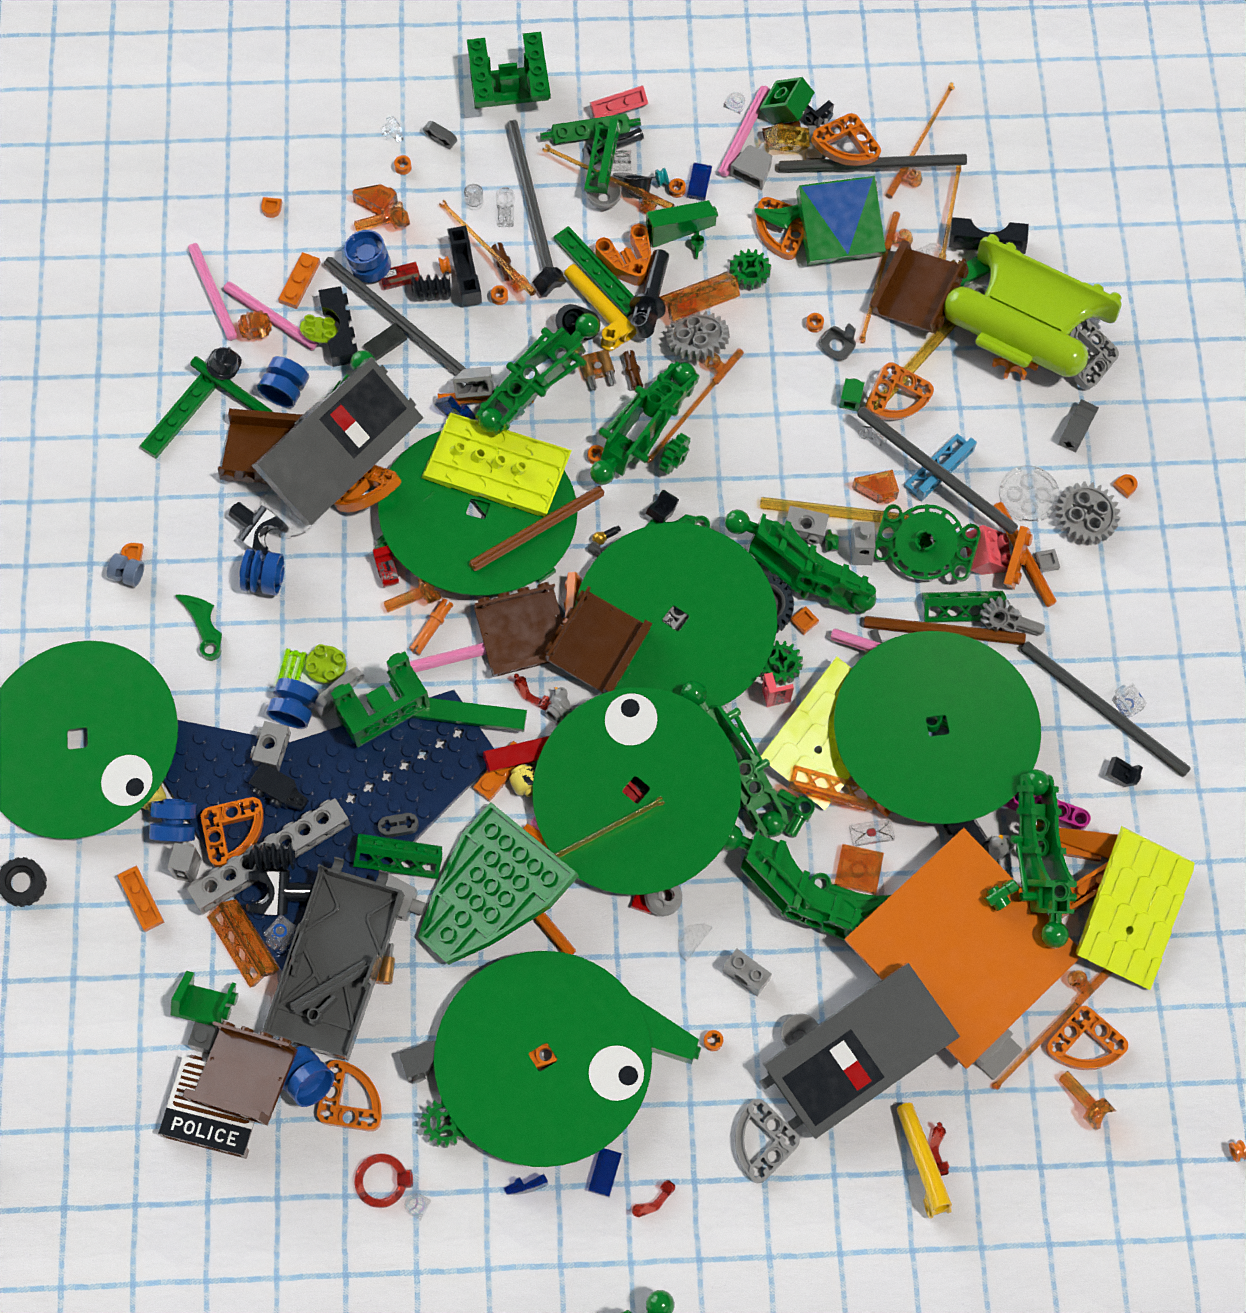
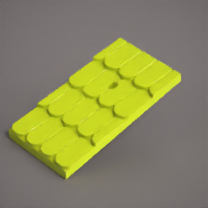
M450 412L421 478L450 489L455 488L474 496H481L511 508L515 507L537 516H545L548 513L572 450L509 430L506 431L505 429L498 435H495L493 432L482 430L477 420Z
M837 656L760 755L762 759L766 758L769 760L770 766L824 810H826L851 776L838 751L834 731V712L839 691L852 668ZM821 746V751L815 752L814 748Z
M1121 826L1075 953L1090 962L1151 990L1163 960L1162 956L1171 936L1172 927L1184 900V893L1193 874L1195 863Z

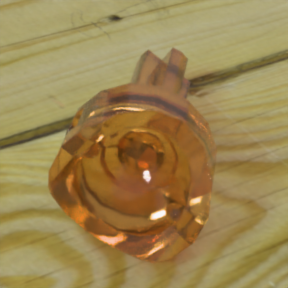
M399 201L388 204L389 210L386 213L354 221V226L357 232L392 223L394 228L398 229L410 225L409 215L404 210L403 202Z
M419 578V588L384 601V606L389 613L422 598L428 604L443 599V597L435 590V586Z
M1069 1071L1060 1076L1059 1081L1087 1109L1083 1118L1095 1131L1101 1128L1102 1120L1108 1112L1117 1111L1104 1097L1096 1101Z

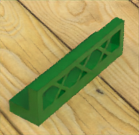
M611 118L609 126L597 125L584 186L585 192L603 194L608 192L620 132L618 119ZM601 132H608L605 140L600 137ZM604 146V153L600 156L597 150ZM601 162V168L596 172L593 167ZM598 178V187L590 186V182Z
M1003 591L922 592L924 622L981 621L983 616H981L980 612L977 615H971L968 612L972 606L978 605L984 610L983 604H990V598L996 601L998 597H1001L1004 601L1007 597ZM938 606L942 611L937 616H929V607ZM952 606H959L962 609L956 616H951L947 612Z
M358 834L353 867L438 879L442 862V846ZM360 853L370 854L372 859L361 861L359 860ZM391 857L394 862L389 865L383 864L380 859ZM412 860L415 865L408 868L404 867L402 862ZM427 863L436 864L435 871L425 870L422 866Z

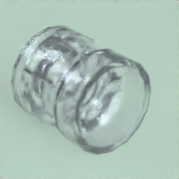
M478 184L466 186L464 189L466 207L470 210L480 209L484 203L482 187Z

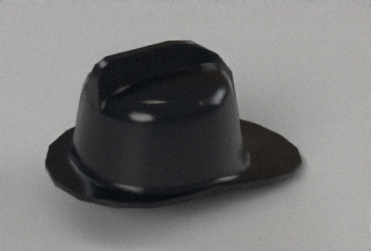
M613 173V176L624 179L626 190L633 197H647L651 189L652 178H656V176H642L632 173Z
M568 304L559 309L555 322L558 329L563 327L571 336L576 331V321L582 314L589 313L596 316L599 323L600 319L596 313L589 309ZM593 336V337H591V338H584L583 340H590V339L594 338L595 336Z
M220 347L212 351L206 367L213 377L229 380L237 374L242 359L231 347Z

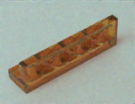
M724 272L659 298L668 308L669 319L675 321L739 297L740 291L738 279Z
M797 765L793 767L788 787L790 791L865 812L872 811L875 803L868 795L867 799L858 798L854 792L861 788L854 781ZM798 771L806 773L810 781L805 783L796 780ZM820 777L824 778L830 787H819L816 785L815 780ZM840 783L845 784L849 793L837 792L834 786Z
M236 899L221 902L207 917L250 988L255 987L264 977L274 975L279 970ZM220 913L223 917V925L216 918ZM229 931H232L234 935V943L229 939ZM240 949L245 953V960H242L239 956ZM250 966L253 967L258 974L254 979L250 974Z

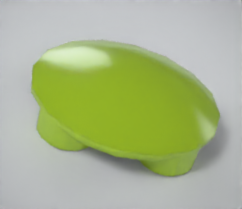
M311 314L305 315L299 327L304 337L318 343H328V340L338 333L333 318L315 317Z
M318 644L307 656L305 662L306 672L309 676L321 683L336 681L344 674L347 665L343 652L335 647Z

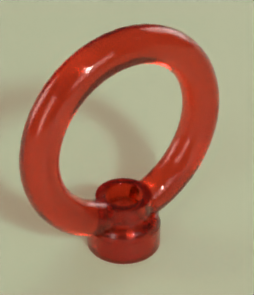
M384 1153L372 1155L366 1158L356 1171L354 1179L356 1193L365 1204L371 1207L385 1208L391 1206L402 1197L406 1188L413 1187L412 1169L405 1170L403 1164L392 1155ZM380 1162L390 1164L397 1172L398 1186L395 1192L383 1199L370 1196L363 1185V1178L367 1169L373 1164Z

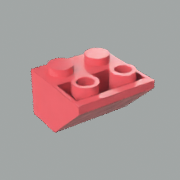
M985 525L979 526L981 538L971 571L981 575L1007 572L1011 559L1007 534ZM973 529L966 532V536L970 539L975 538L977 530ZM966 547L967 556L970 557L972 550Z

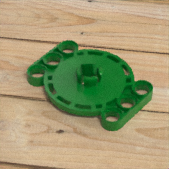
M891 504L885 508L875 541L874 557L880 562H886L892 558V561L901 572L917 580H935L951 572L956 581L963 582L970 576L981 538V531L976 524L971 523L962 528L961 523L954 514L937 505H918L903 513L898 505ZM897 509L899 516L896 519H890L888 517L890 510ZM925 509L924 512L912 514V512L916 510ZM930 509H937L942 511V513L930 512ZM946 514L952 517L956 523L952 524L946 518ZM886 528H891L894 531L891 538L883 537L882 533ZM970 528L977 530V536L973 539L966 536V532ZM925 536L932 537L934 544L925 548V550L922 549L919 545L920 540ZM881 547L888 549L887 556L883 558L877 556V551ZM965 547L972 550V554L968 558H963L960 555L961 550ZM902 561V563L908 568L907 571L903 569L898 564V562ZM958 567H964L966 574L963 577H957L955 570ZM940 571L942 572V573L937 574V575H934V576H929V574H935V573H938V572H940ZM916 572L918 574H924V576H916L911 573Z

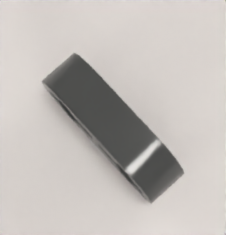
M428 121L423 127L424 133L429 138L448 149H451L457 142V137L451 131L434 121Z
M412 813L386 816L378 823L380 834L386 838L413 834L419 827L418 819ZM407 819H411V822H415L411 825V828H407V825L401 824H406ZM385 823H390L391 826H394L390 828V831H386L383 828L386 826Z

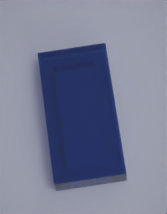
M693 164L687 198L701 201L706 200L712 172L711 165Z
M605 1148L599 1151L588 1192L610 1198L622 1153Z

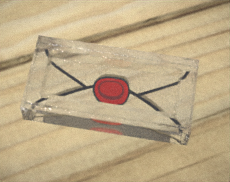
M891 818L849 825L853 847L895 840Z

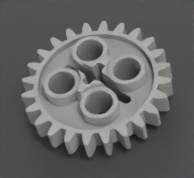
M697 311L696 315H693L692 312H689L688 317L683 314L682 319L676 318V323L671 322V327L667 328L666 339L670 351H674L675 356L681 354V359L687 356L688 361L693 357L696 358V361H699L700 357L706 360L708 355L713 358L714 352L720 354V349H726L725 344H729V327L726 325L725 320L721 321V316L715 318V313L708 315L707 311H705L702 315Z
M1084 481L1080 487L1078 483H1075L1073 487L1069 486L1066 491L1064 490L1061 497L1057 500L1059 504L1055 507L1058 510L1055 517L1060 518L1057 524H1063L1061 531H1068L1066 537L1073 535L1074 542L1079 538L1081 539V544H1084L1086 540H1088L1089 545H1092L1094 540L1099 544L1102 539L1106 541L1109 535L1112 536L1115 532L1114 530L1118 527L1117 523L1121 518L1117 516L1120 509H1115L1118 502L1111 501L1114 495L1108 496V489L1101 491L1102 485L1094 488V482L1087 486ZM1079 498L1083 499L1086 503H1082ZM1097 507L1102 508L1104 512L1099 511ZM1071 515L1077 516L1078 520L1074 519ZM1089 523L1094 524L1096 528L1091 527Z

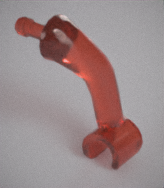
M515 673V685L522 697L545 711L548 705L551 704L550 698L546 695L542 699L534 696L529 691L526 678Z
M938 1122L937 1126L933 1128L929 1146L940 1175L944 1176L949 1174V1164L947 1161L942 1162L939 1146L946 1134V1129L942 1127L941 1122Z
M670 1180L663 1182L660 1186L662 1192L658 1198L651 1203L635 1204L632 1208L633 1215L642 1217L658 1211L666 1199L674 1192L675 1184Z

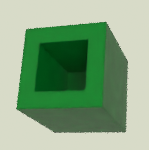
M845 378L839 408L858 412L865 382L855 378Z

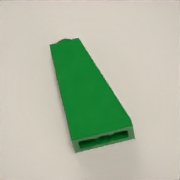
M709 200L646 212V228L652 247L655 248L696 233V231L716 226L717 209L715 206L712 207Z
M633 996L646 1021L652 1052L691 1065L693 1059L698 1060L701 1047L698 1046V1038Z

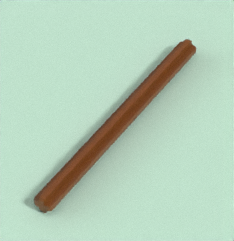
M601 486L591 489L470 560V567L474 571L481 569L604 496V490Z
M865 616L863 623L865 628L909 633L944 631L967 636L975 640L1024 645L1026 642V634L1021 632L1003 630L995 632L993 629Z

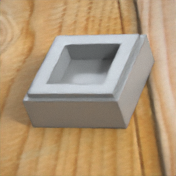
M1055 549L1035 552V560L1041 573L1059 570L1060 564Z

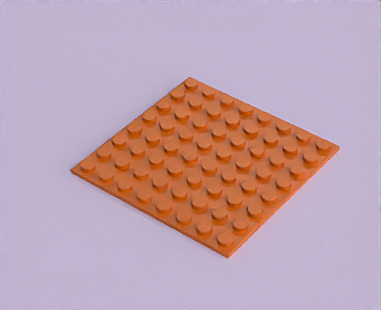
M963 828L844 940L881 980L905 963L910 964L960 1035L958 1039L945 1048L967 1069L1081 957L1075 953L1077 945L1070 938H1068L1064 946L1056 949L1048 947L1042 941V928L1049 923V916L1046 913L1031 912L1029 901H1020L1019 894L1023 892L1020 886L1018 891L1008 895L1011 903L1003 909L996 911L993 906L988 905L984 899L988 896L987 891L996 885L1000 888L1002 884L1013 878Z

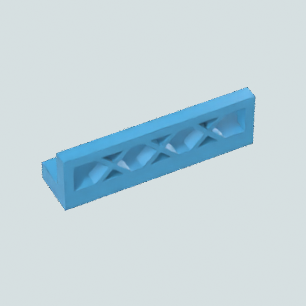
M957 433L932 459L939 464L941 456H950L944 464L940 465L952 473L974 452L977 442L972 437L966 441ZM956 441L959 442L962 447L957 451H953L952 445ZM924 467L904 484V487L921 502L942 483L933 474L930 477H926L927 469ZM915 481H923L924 483L918 490L911 485Z

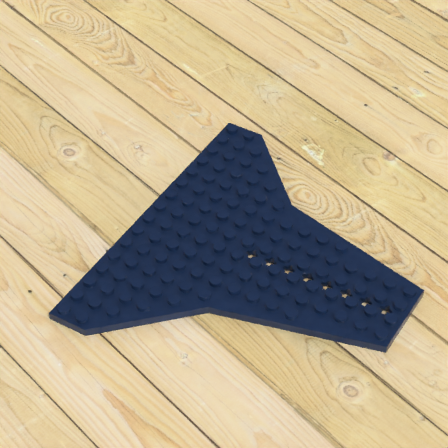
M455 690L429 697L462 702ZM416 718L405 720L358 748L344 725L288 742L279 772L295 780L298 792L308 799L307 805L301 812L291 807H288V809L283 807L276 808L269 803V799L264 796L259 798L251 792L249 781L259 768L254 766L252 758H250L251 750L258 742L257 735L178 720L176 750L164 782L175 799H183L185 802L197 804L196 818L189 819V822L195 826V832L206 850L201 821V813L205 808L250 797L258 798L264 810L263 828L257 841L259 845L268 835L272 833L277 834L283 830L286 824L290 822L295 823L301 819L304 813L308 811L313 812L324 801L335 798L348 817L350 825L298 856L295 861V870H292L291 865H289V882L312 883V886H314L318 873V864L326 868H332L334 857L344 859L341 872L376 882L379 870L353 867L358 834L384 837L378 829V823L383 817L412 813L419 822L417 831L409 835L390 837V839L416 842L487 770L483 752L494 749V747L479 726ZM456 730L464 731L462 738L453 736ZM438 741L446 742L444 749L435 747ZM268 743L265 745V748L271 749L275 744ZM421 751L428 752L426 760L418 758ZM403 762L410 763L408 771L400 769ZM385 773L393 774L391 781L388 782L387 779L382 780ZM367 784L375 785L373 787V792L370 793L369 790L366 792L364 791ZM349 795L357 796L355 798V803L352 804L351 801L348 803L346 802ZM253 803L250 804L251 808L249 809L251 812H255V808L259 806H255ZM242 805V806H240V808H241V810H242V815H245L244 810H247V809H244V808H243V805ZM229 808L226 816L233 818L237 815L238 810L236 808ZM210 813L209 817L206 818L210 821L211 827H215L213 818L217 817L213 813ZM323 817L319 819L318 823L326 824L329 819ZM254 819L223 826L228 853L235 850L247 838ZM407 819L406 824L401 825H407V828H411V825L415 822ZM385 823L386 826L383 828L386 831H390V828L394 826H391L390 823ZM305 828L301 830L300 835H308L310 829ZM214 832L210 835L209 840L211 842H218L221 834ZM284 840L282 843L284 847H288L292 841ZM218 847L215 848L217 857L213 859H216L218 862H220L221 857L224 856L221 855ZM360 853L359 860L369 861L372 859L370 854ZM391 857L380 859L383 864L389 865L394 862ZM249 862L245 865L244 869H250ZM231 873L227 875L226 880H234L236 874ZM257 881L235 896L283 971L298 923L303 919L308 902H288V913L285 915H267L250 912L247 910V903H255V901L263 899L268 890L265 883ZM276 924L286 926L287 934L284 937H278L274 934L273 928ZM282 926L276 928V933L279 935L285 931Z

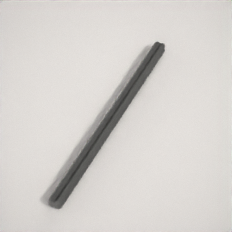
M510 120L508 121V130L542 268L553 267L518 122Z
M967 154L879 157L873 163L860 166L844 165L831 159L779 161L778 166L779 172L966 165Z
M326 258L324 266L453 373L458 375L463 369H466L334 258Z
M862 407L858 411L857 416L1009 534H1013L1017 530L1018 525L866 407Z
M1027 641L1022 646L1021 651L1181 776L1187 775L1191 769L1189 765L1032 643Z

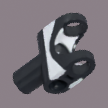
M237 502L229 511V517L244 527L238 538L256 551L261 550L264 555L271 552L265 543L267 533L273 529H279L287 533L290 529L280 517L263 505L254 513L241 502Z
M262 869L250 871L248 879L259 880V882L265 883L268 890L263 899L255 901V903H247V910L267 915H285L288 913V902H309L313 889L312 883L289 882L290 870Z

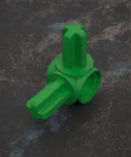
M780 789L777 793L779 801L792 808L791 812L794 815L785 832L789 836L796 837L804 822H808L815 810V804L809 798L801 795L798 798L786 790ZM802 803L808 804L810 812L802 813L799 805Z

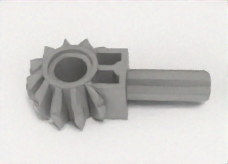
M998 597L996 601L990 598L991 603H984L985 609L980 610V614L983 616L981 618L982 623L986 624L987 629L993 628L995 632L1000 627L1003 631L1006 629L1011 632H1015L1016 628L1039 636L1045 631L1044 624L1022 617L1019 610L1010 605L1009 600L1003 601L1001 597ZM996 612H1002L999 617H993Z

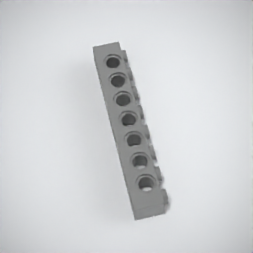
M335 798L333 800H326L313 812L308 811L304 813L300 820L295 823L290 822L286 824L282 831L277 834L272 833L268 835L258 847L261 849L263 843H266L267 848L270 849L271 844L274 843L276 849H279L280 843L284 840H291L293 849H295V857L297 858L349 826L350 822ZM323 817L329 819L326 824L318 823L319 819ZM305 828L310 829L308 835H300L301 830ZM254 845L247 848L244 854L230 858L227 864L221 868L216 867L208 873L209 875L203 879L198 878L186 888L202 915L259 881L248 879L249 872L253 870L244 869L245 865L249 862L250 850L253 849ZM231 873L236 874L234 880H226L227 875ZM217 885V889L214 892H207L209 886Z

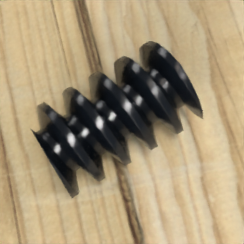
M427 274L426 280H424L422 275H419L418 281H416L414 275H411L412 297L414 294L416 299L419 300L422 294L424 299H427L430 293L432 299H435L436 293H438L440 298H443L444 293H446L447 297L450 298V276L447 279L446 275L442 274L441 279H439L438 275L435 274L433 280H431L430 275Z
M254 843L253 849L250 850V870L254 869L255 864L258 870H262L263 865H265L266 870H270L272 864L275 870H279L281 864L284 870H288L289 865H291L292 870H295L296 857L292 843H289L287 849L284 848L283 843H280L279 849H276L274 843L271 844L270 849L267 848L266 843H263L261 849H259L257 843Z

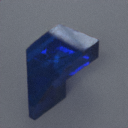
M452 396L439 398L435 402V406L446 416L451 412L473 420L476 418L467 404L459 406Z
M545 1174L526 1184L519 1177L514 1183L506 1186L504 1190L507 1195H519L536 1191L549 1184Z

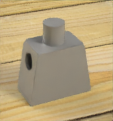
M761 143L758 148L752 145L747 146L731 164L730 176L762 190L772 164L773 156L768 153L770 146L766 143Z
M491 367L463 369L453 378L456 398L492 395L493 379Z
M874 522L853 523L851 528L852 565L873 564L875 553ZM865 550L867 554H861L860 551Z
M389 874L386 886L402 890L405 895L397 920L408 921L411 912L423 915L426 903L416 900L418 895L417 889Z

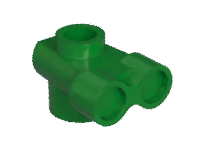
M1013 879L1002 884L1000 888L996 885L987 891L988 896L984 899L989 906H993L996 911H999L1011 903L1008 895L1018 891L1019 886Z

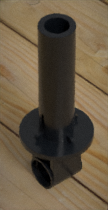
M662 249L653 251L643 292L633 296L629 303V307L634 313L631 323L640 338L650 337L654 333L657 319L663 317L666 312V305L659 296L669 261V253Z

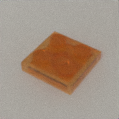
M842 844L834 885L876 895L884 853Z

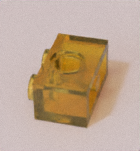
M777 124L765 130L766 149L799 153L810 147L809 128Z

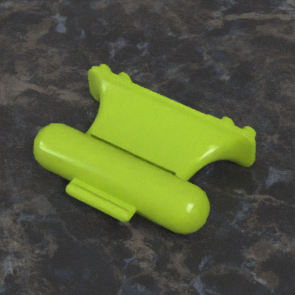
M994 234L983 237L979 244L977 258L982 264L990 267L991 276L985 294H981L969 287L954 288L945 300L943 308L945 317L951 323L978 335L975 340L976 345L1025 368L1032 361L1061 376H1077L1087 365L1088 351L1086 345L1069 336V334L1080 323L1090 318H1098L1106 323H1114L1121 310V295L1117 292L1109 294L1104 291L1100 284L1092 286L1086 282L1083 283L1016 250V246L1013 243L1008 242L1005 245L999 242V238Z

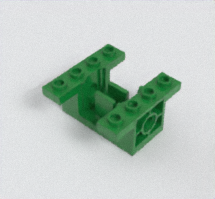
M541 31L523 33L524 67L517 68V62L498 64L499 70L491 71L486 39H467L475 108L548 101L551 99Z
M405 651L393 654L386 661L388 667L387 674L390 677L389 684L399 699L394 701L384 684L366 694L367 702L374 714L368 715L350 683L338 685L331 692L338 721L341 726L344 725L357 748L430 706L428 692L411 667L409 657Z

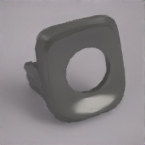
M850 323L845 327V331L837 326H833L821 338L819 346L834 358L845 360L856 347V341L854 340L856 328ZM833 339H841L845 347L840 351H835L831 349L830 342Z

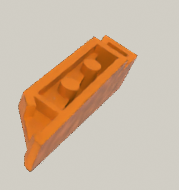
M1059 828L1061 847L1066 848V854H1063V856L1097 862L1101 861V857L1110 858L1118 834Z
M1108 862L1079 879L1077 887H1070L1072 893L1077 895V900L1070 902V909L1076 911L1095 899ZM1062 913V918H1064L1065 916H1067V915H1069V914H1063V913Z

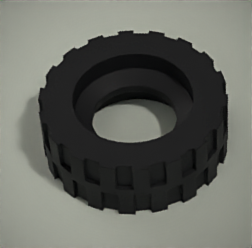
M17 857L7 861L8 863L3 865L0 870L1 896L8 903L16 907L33 905L32 903L39 901V898L44 895V891L47 888V877L40 865L27 857ZM19 872H26L32 877L31 887L24 892H17L11 886L12 878Z

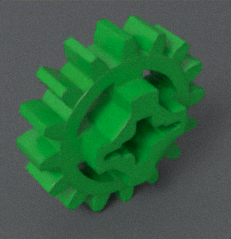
M747 249V253L740 250L739 256L735 254L733 260L730 261L729 274H732V280L737 279V286L742 283L744 289L748 285L752 290L754 285L760 288L761 282L767 283V278H770L771 264H769V258H764L763 252L760 255L757 254V249L754 252Z
M680 433L676 439L672 438L665 445L660 456L662 462L659 465V470L669 475L670 472H673L674 468L678 469L684 463L690 451L688 446L691 442L690 437Z
M776 640L775 646L772 649L774 656L769 657L761 673L764 676V674L772 672L776 685L779 681L786 685L787 679L793 682L794 676L799 677L800 675L799 670H802L803 664H801L803 656H798L800 653L799 649L793 650V643L790 646H786L787 643L784 641L780 645L778 640ZM778 657H779V660L781 661V663L784 664V665H783V668H782V665L780 664V662H777V661H778ZM792 666H794L793 669L787 673L788 668H792Z
M442 1099L440 1104L434 1100L432 1103L433 1108L427 1106L425 1110L428 1114H422L421 1116L423 1120H426L420 1125V1127L426 1128L423 1136H430L429 1143L433 1140L437 1141L436 1147L444 1143L445 1148H448L449 1142H452L455 1146L457 1145L456 1138L463 1140L464 1135L451 1117L448 1125L442 1126L439 1130L441 1122L448 1119L449 1114L448 1112L440 1111V1109H446ZM431 1118H432V1121L435 1122V1129H434V1130H432L431 1125H430V1119H431ZM441 1134H449L450 1136H449V1137H441L440 1135H441Z

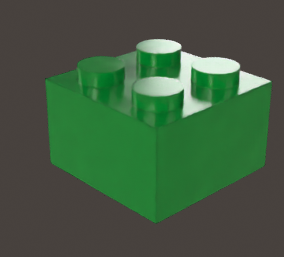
M803 77L777 80L759 109L771 124L799 121L815 92Z

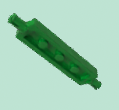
M619 114L553 124L551 131L540 133L541 141L552 139L555 145L594 139L597 125L609 126L611 118L618 119L619 135L629 132L630 127L641 126L640 118L629 119L627 114ZM601 132L600 137H607L608 132Z

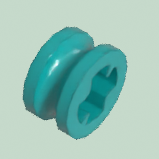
M662 168L661 171L655 170L658 186L660 187L662 184L668 185L669 178L666 169Z

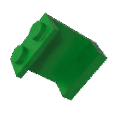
M186 971L171 999L170 1015L214 1026L213 1021L222 1024L223 1021L228 1020L231 1014V1006L236 1005L239 993H236V983L232 982L226 994L195 986V973Z

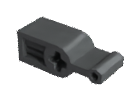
M1081 399L1058 445L1076 453L1099 407Z

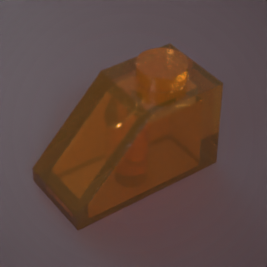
M382 184L357 188L352 191L354 203L385 220L398 204L396 191Z
M893 470L856 477L852 485L854 491L876 503H891L897 499L899 493Z

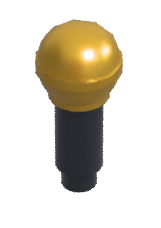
M618 525L604 532H596L592 540L603 545L608 538L618 534L621 528Z

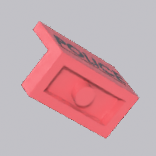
M772 672L764 674L761 688L766 707L791 702L794 690L793 684L776 687Z

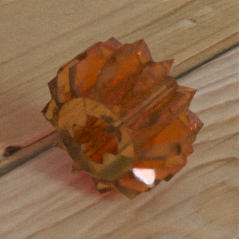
M254 310L253 312L247 311L246 315H240L238 328L242 338H247V340L254 339L256 341L259 338L263 339L264 336H269V332L272 331V324L268 313H263L262 310L258 312Z

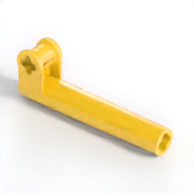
M576 264L570 265L565 270L564 275L609 324L602 330L601 347L604 350L613 351L637 334L632 323Z
M904 1103L898 1106L896 1110L926 1191L923 1203L927 1216L931 1219L936 1214L943 1212L951 1213L952 1203L913 1103Z

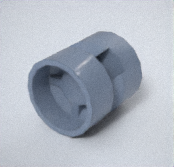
M115 553L109 561L107 577L116 581L123 580L124 584L136 587L141 581L145 566L142 561L133 558L129 560L127 556Z

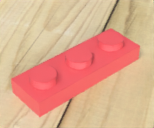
M641 85L589 103L593 117L599 118L616 115L647 105L648 100L644 86Z

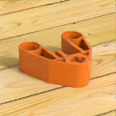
M635 224L631 228L630 243L635 255L631 248H624L620 253L626 264H624L618 250L610 239L605 237L598 239L595 245V255L618 279L634 286H640L645 283L651 261L649 236L645 225Z

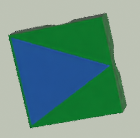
M875 176L798 186L796 195L799 215L804 230L803 242L807 266L834 263L843 259L857 260L883 256L886 248Z

